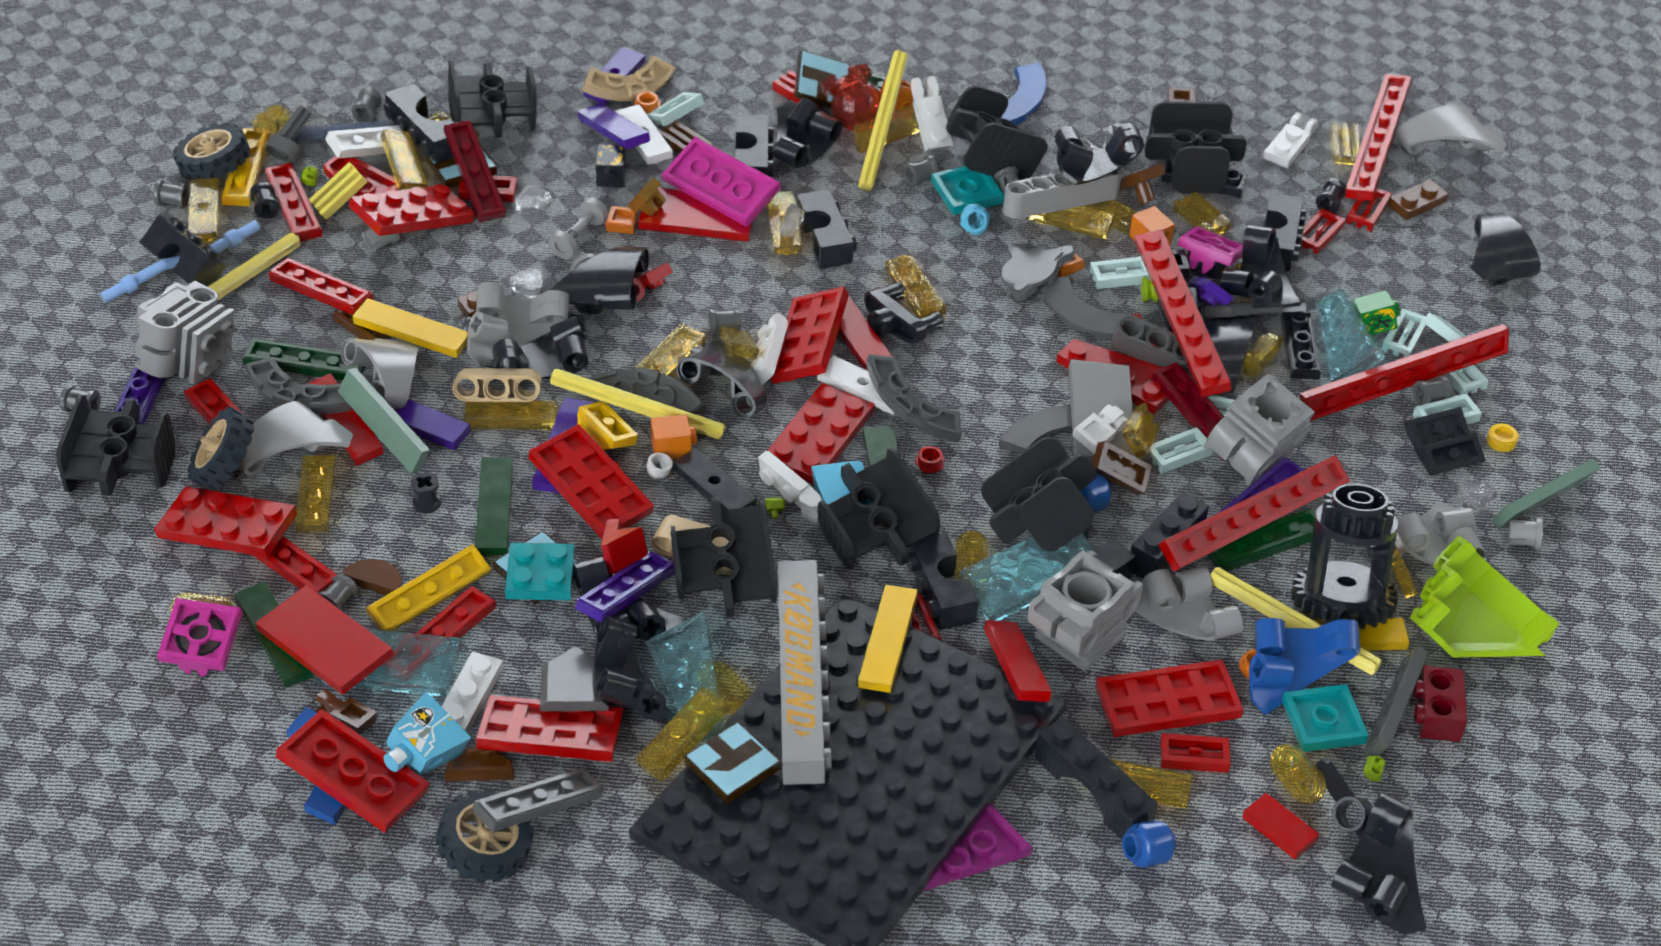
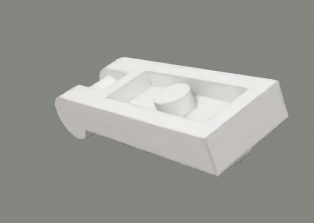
M775 313L769 319L768 324L763 325L757 332L760 340L756 344L755 351L757 355L752 361L751 366L762 386L774 375L788 326L787 319L780 313Z

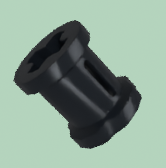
M1329 179L1323 186V192L1316 199L1317 208L1319 210L1323 208L1331 213H1336L1341 206L1340 200L1346 196V184L1339 179Z
M268 182L253 185L250 189V197L255 202V214L262 219L276 216L280 207L278 201L274 198V187Z
M430 472L417 473L411 479V488L415 492L413 507L420 513L429 514L435 512L441 506V498L437 494L439 487L438 477Z

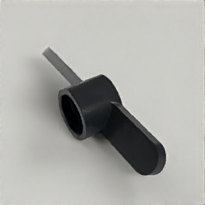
M1329 759L1319 760L1315 765L1316 773L1336 802L1332 811L1334 823L1343 831L1354 832L1360 840L1373 805L1364 798L1355 797ZM1353 802H1356L1362 811L1361 821L1355 827H1352L1346 819L1347 808Z

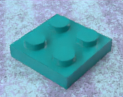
M966 166L931 175L932 185L952 215L962 214L964 208L973 203L985 208L1003 204L1004 194L989 175L971 171Z
M510 543L505 586L506 599L571 600L572 566L575 556L574 544Z
M1347 684L1283 693L1282 703L1302 752L1367 743L1368 732Z

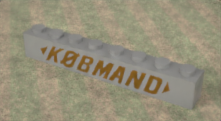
M817 560L778 561L783 785L825 783L824 769H831V748H824V742H830V722H823V716H829V696H822V691H828V670H821L822 665H827V645H820V641H826V621H819V617L825 616V597H818V593H824V573H817Z

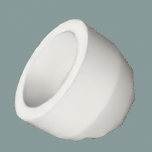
M660 452L651 454L647 462L649 476L653 479H665L671 472L672 459Z

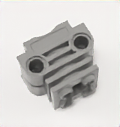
M193 281L186 287L177 282L173 283L165 289L163 294L145 301L137 308L139 337L135 343V356L140 359L135 362V367L159 378L171 377L179 372V378L184 380L189 377V383L194 385L230 360L233 353L231 348L232 334L235 329L233 323L234 310L228 308L224 311L225 305L217 304L218 294L216 291L199 282Z
M1268 373L1230 404V409L1227 410L1226 416L1211 431L1203 447L1207 451L1212 449L1222 459L1230 461L1231 466L1246 478L1244 483L1250 486L1284 457L1288 458L1294 448L1304 441L1312 426L1310 418L1315 412Z
M1082 550L1060 572L1051 576L1041 585L1040 594L1029 603L1027 617L1028 622L1037 629L1034 634L1036 639L1084 672L1126 636V631L1124 630L1127 628L1128 623L1125 621L1137 609L1143 584L1139 581L1133 583L1120 573H1113L1114 569L1097 559V553L1092 550L1089 553Z

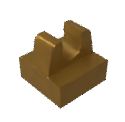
M653 177L633 198L628 207L635 214L640 209L649 216H653L658 210L657 206L660 208L666 201V198L658 189L662 184Z

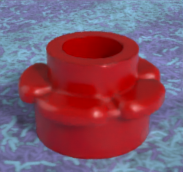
M935 446L921 448L915 457L916 466H919V469L924 473L933 474L944 468L945 458L943 453Z

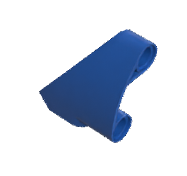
M1265 618L1257 620L1255 622L1256 655L1252 658L1249 667L1250 701L1266 715L1282 704L1284 692L1302 690L1335 668L1355 658L1360 653L1359 622L1342 619L1329 622L1315 629L1285 628V621L1282 619Z

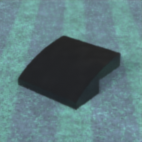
M1461 407L1404 422L1411 444L1430 476L1486 461L1477 433H1470Z

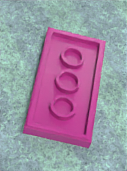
M696 136L661 174L663 181L746 227L751 224L781 189L780 182Z

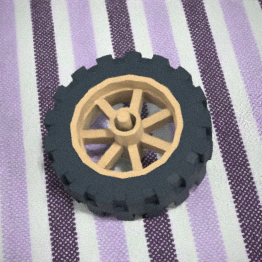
M215 123L207 128L205 126L201 127L197 132L187 134V138L181 139L178 142V146H175L173 149V158L181 176L189 181L193 179L194 182H201V180L211 181L215 177L221 178L226 176L225 173L235 171L237 166L243 165L246 161L245 158H248L250 155V147L242 128L236 124L230 125L229 123H222L221 125Z
M226 407L225 410H221L218 416L211 420L210 426L205 428L202 433L203 437L201 440H198L195 446L196 450L192 453L191 463L188 465V478L208 490L216 491L217 488L220 489L224 482H227L232 477V472L238 469L241 458H244L247 453L246 448L250 445L252 441L251 434L254 432V420L232 407Z
M471 790L465 796L462 794L456 796L452 804L449 802L446 805L436 835V845H439V856L441 859H446L448 868L452 871L456 869L463 878H476V882L481 883L491 879L492 882H499L505 876L510 878L516 874L517 868L521 869L526 861L534 835V829L530 827L531 820L502 829L504 832L496 831L492 833L472 811L476 800L495 795L492 790H484V793ZM476 821L477 827L467 822ZM461 831L472 836L464 839L461 834ZM497 841H507L510 844L503 848Z

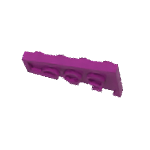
M990 804L959 846L955 848V851L944 862L943 866L938 869V872L930 879L923 891L1031 856L1032 846Z

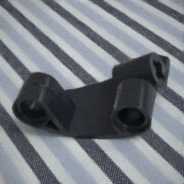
M802 98L798 104L791 102L777 107V144L773 153L774 158L795 168L811 164L825 154L839 138L843 122L820 111L814 102L806 98Z
M1125 123L1119 126L1107 146L1102 149L1085 148L1077 129L1071 126L1062 127L1055 134V142L1058 147L1057 164L1061 174L1075 185L1093 182L1117 171L1140 155L1144 148V140L1137 126L1132 123Z
M1502 212L1482 214L1476 217L1474 229L1479 239L1470 267L1483 280H1488L1490 286L1505 284L1512 279L1538 275L1541 263L1537 250L1527 232L1516 220Z
M1249 224L1243 236L1242 264L1240 269H1225L1221 276L1220 287L1230 295L1251 298L1252 301L1260 305L1278 308L1300 306L1301 301L1294 293L1285 271L1276 229Z
M615 247L606 250L576 267L562 278L552 290L568 293L569 304H574L576 309L584 314L596 315L601 313L602 308L634 310L636 304L634 275L635 273H646L648 271V248Z
M568 313V319L550 326V332L521 347L515 340L508 338L495 342L492 348L495 368L533 369L540 374L542 380L550 379L554 369H560L572 374L585 369L589 360L585 346L588 333L583 315Z
M1235 316L1214 317L1210 321H1203L1231 382V391L1219 394H1231L1235 391L1250 340L1259 320Z
M724 341L704 342L691 349L688 356L680 359L677 363L676 372L679 379L688 384L694 383L708 375L721 376L724 374L730 378L731 408L734 414L740 418H749L762 411L766 406L767 396L754 369L737 349ZM746 397L751 399L752 408L747 404Z
M602 556L573 563L572 566L580 597L613 576L608 574L607 566ZM638 598L611 616L635 625L637 627L635 639L642 638L645 641H654L680 634L689 623L688 618L661 610L642 598ZM588 616L597 637L602 623Z
M610 616L605 617L598 632L593 661V688L596 697L637 710L641 716L671 727L682 725L684 720L666 707V699L658 684L652 679L645 678L641 672L632 647L636 638L637 627Z
M1381 792L1370 811L1364 833L1350 859L1343 860L1339 866L1331 887L1364 904L1366 912L1377 921L1404 935L1426 930L1414 858L1413 812L1410 805Z

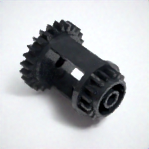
M1363 484L1341 485L1335 488L1332 494L1327 493L1323 504L1318 507L1314 521L1308 566L1303 568V573L1297 572L1296 578L1293 579L1291 600L1295 601L1294 606L1301 607L1302 614L1311 613L1310 619L1321 618L1323 625L1335 620H1355L1359 622V628L1365 630L1366 624L1374 628L1377 627L1378 622L1386 624L1387 618L1392 619L1393 614L1396 613L1398 591L1394 590V584L1388 582L1398 530V520L1394 515L1395 508L1392 507L1393 502L1389 501L1387 495L1381 490ZM1331 539L1354 546H1368L1367 556L1369 559H1372L1371 568L1347 561H1328Z

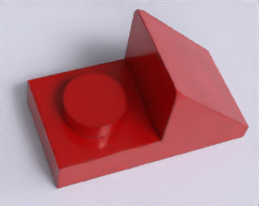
M620 518L607 520L601 548L608 574H614L646 557L648 550L641 527L622 529Z

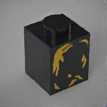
M598 144L595 164L597 187H624L626 149L622 146Z

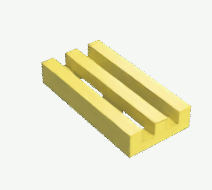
M349 162L318 190L309 201L319 211L321 216L327 220L360 190L367 181Z

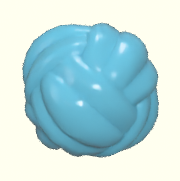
M974 203L969 204L964 208L960 216V225L966 232L973 235H981L988 228L990 213L986 211L985 207Z

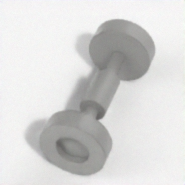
M587 198L580 206V213L583 218H580L572 226L569 234L564 231H557L550 237L549 246L555 255L562 259L571 258L577 251V243L574 238H578L588 227V223L598 226L607 219L608 210L600 200Z

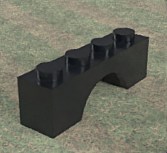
M414 83L385 93L386 104H384V111L389 120L392 119L396 125H399L401 130L410 138L412 144H416L422 150L425 157H430L436 164L454 158L443 131L444 125L454 122L452 120L428 119L426 95Z
M1064 717L1038 733L1035 759L1057 780L1063 776H1070L1081 782L1098 803L1104 824L1121 840L1126 834L1127 829L1133 824L1155 820L1158 803Z

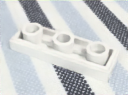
M640 105L615 111L649 132L650 141L635 147L647 165L658 164L663 160L672 158V149Z
M833 355L829 360L826 373L817 375V380L875 403V407L892 415L894 414L875 390L868 371Z

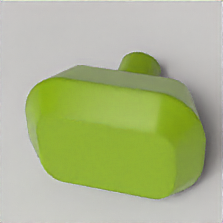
M308 166L303 169L301 181L305 185L316 186L318 184L319 172L316 167Z
M782 497L764 499L767 513H772L773 519H778V512L784 511L786 500Z
M1368 756L1363 770L1364 775L1374 782H1379L1385 769V760L1379 756Z

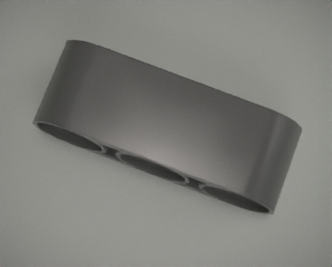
M1127 315L1121 318L1110 339L1115 349L1134 358L1162 367L1177 362L1187 373L1189 367L1173 332L1136 316Z

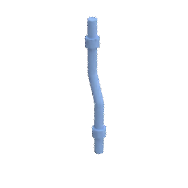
M254 220L238 230L233 228L224 233L223 238L209 246L219 253L229 247L233 249L242 244L243 239L258 232L261 228L257 221ZM180 256L161 259L134 275L128 274L119 279L120 283L100 293L105 303H108L124 293L130 294L139 289L138 286L165 270L173 269L178 263Z

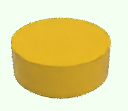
M1495 424L1490 427L1486 440L1488 445L1494 450L1509 452L1515 449L1519 434L1510 425Z

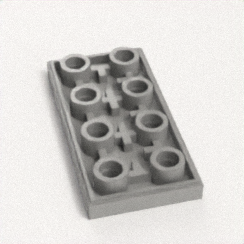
M1071 359L1069 363L1072 434L1074 429L1092 413L1099 415L1106 405L1110 404L1112 407L1116 405L1126 413L1125 417L1128 419V422L1119 433H1116L1114 439L1109 443L1136 457L1129 366ZM1073 437L1074 455L1081 453L1092 463L1094 453Z

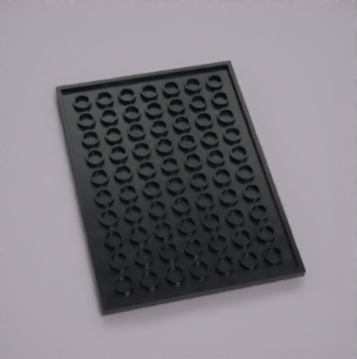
M844 594L828 610L825 616L819 620L826 621V641H820V645H827V665H822L821 670H828V691H822V696H829V716H823V722H830V742H824V748H831V769H824L825 783L783 785L779 664L715 735L735 722H740L781 760L782 769L727 804L699 776L686 766L629 828V837L826 946H879L928 885L930 879L943 866L944 862L955 851V848L959 846L986 812L989 805L994 802L1036 749L1038 733L1058 721L1064 714L1067 701L1052 694L1050 701L1047 702L1017 700L1004 671L910 626L891 693L858 688L859 675L878 611Z

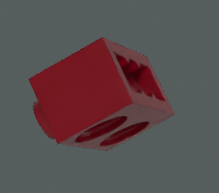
M1424 665L1421 676L1417 679L1413 689V698H1418V704L1415 705L1414 723L1419 724L1420 738L1460 742L1467 723L1464 670Z

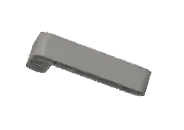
M1081 139L1085 148L1097 149L1090 142ZM1120 168L1101 179L1075 185L1063 176L1061 172L1010 182L1006 185L1002 212L1007 217L1018 219L1116 199L1119 195L1123 170Z

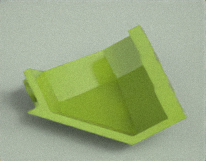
M1458 535L1436 558L1433 567L1437 572L1434 577L1426 580L1419 596L1424 600L1421 608L1413 609L1410 619L1453 658L1546 656L1537 647L1553 637L1555 629L1560 623L1541 610L1476 552L1477 549L1469 541Z

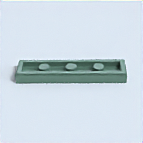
M357 368L347 370L338 393L411 474L419 472L430 449Z
M1595 459L1583 463L1506 505L1494 517L1493 522L1498 529L1508 525L1510 520H1517L1586 482L1601 467Z

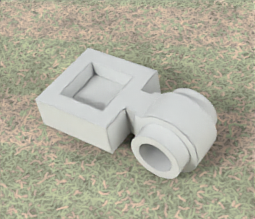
M1108 404L1099 415L1092 413L1074 429L1072 436L1095 454L1098 442H1110L1114 439L1116 433H1119L1128 422V419L1125 417L1126 413L1116 405L1112 407Z

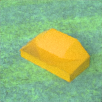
M599 401L579 406L577 424H580L603 450L636 445L638 434L606 402Z

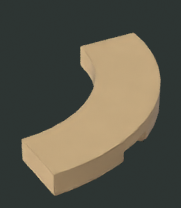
M653 55L643 68L628 76L608 73L591 67L581 91L607 100L634 101L642 92L656 93L667 83L675 67Z

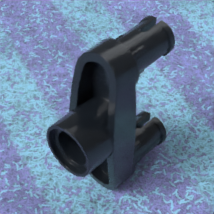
M898 281L883 288H874L867 291L864 295V304L869 312L867 321L878 336L891 333L907 343L915 344L925 339L929 333L943 328L944 318L939 312L934 311L925 317L915 318L896 302L903 299V294L905 293L904 286Z

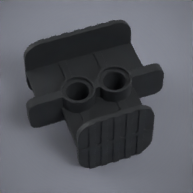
M448 61V103L451 120L454 123L471 120L473 126L491 125L494 137L500 138L502 137V125L506 122L507 117L528 116L530 130L535 131L537 88L532 66H527L526 82H504L502 77L493 74L491 63H484V75L456 76L453 61Z
M977 85L967 88L960 96L957 104H955L946 125V130L950 135L965 139L971 144L964 156L965 166L971 171L992 177L1004 168L1017 167L1019 180L1031 178L1047 151L1048 144L1045 139L1037 136L1032 130L1019 127L1010 120L1002 118L1008 107V99L1003 93Z
M1165 101L1158 103L1152 110L1149 134L1146 138L1144 152L1149 160H1169L1172 163L1173 173L1171 182L1177 192L1208 194L1217 193L1225 187L1230 161H1240L1244 158L1247 142L1243 135H1233L1231 128L1233 113L1228 104L1223 102Z
M79 395L75 400V405L72 408L70 418L64 428V433L58 443L56 452L60 478L65 492H72L77 480H92L99 482L102 495L111 496L118 478L125 477L130 472L153 473L156 486L165 487L173 460L175 459V438L169 413H161L157 426L138 424L139 410L136 399H126L122 412L90 410L86 396Z
M1045 437L1038 440L993 475L989 476L982 484V497L994 512V515L989 520L991 528L1003 543L1012 542L1028 530L1043 550H1059L1084 532L1093 522V509L1080 491L1096 479L1097 472L1087 457L1081 453L1071 458L1062 445L1054 438Z
M894 447L887 449L886 458L858 473L855 472L850 463L841 466V478L850 493L830 504L823 500L818 502L817 513L821 531L827 538L828 543L831 544L838 558L842 561V564L848 569L854 567L855 559L879 546H886L896 562L902 566L908 563L909 560L908 547L931 535L939 534L940 530L939 513L934 503L929 499L921 484L918 483V480L913 476L912 471L907 467V464L902 460L901 455ZM863 499L871 500L873 503L869 505L861 504L859 501ZM886 524L889 528L882 530L878 529L876 525Z
M719 497L711 498L713 525L676 531L675 526H671L672 554L679 599H683V593L721 590L723 592L726 617L734 616V603L768 598H771L772 603L776 602L777 580L775 578L776 572L764 499L759 500V506L721 510ZM717 537H724L729 542L727 545L719 547L714 545L712 541ZM721 567H728L733 573L728 577H721L716 571Z

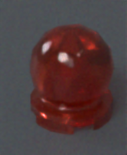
M867 63L847 68L849 72L847 75L837 79L834 74L820 83L824 96H833L831 102L833 117L841 120L845 129L854 132L866 131L874 126L882 97L876 85L868 82L873 73Z

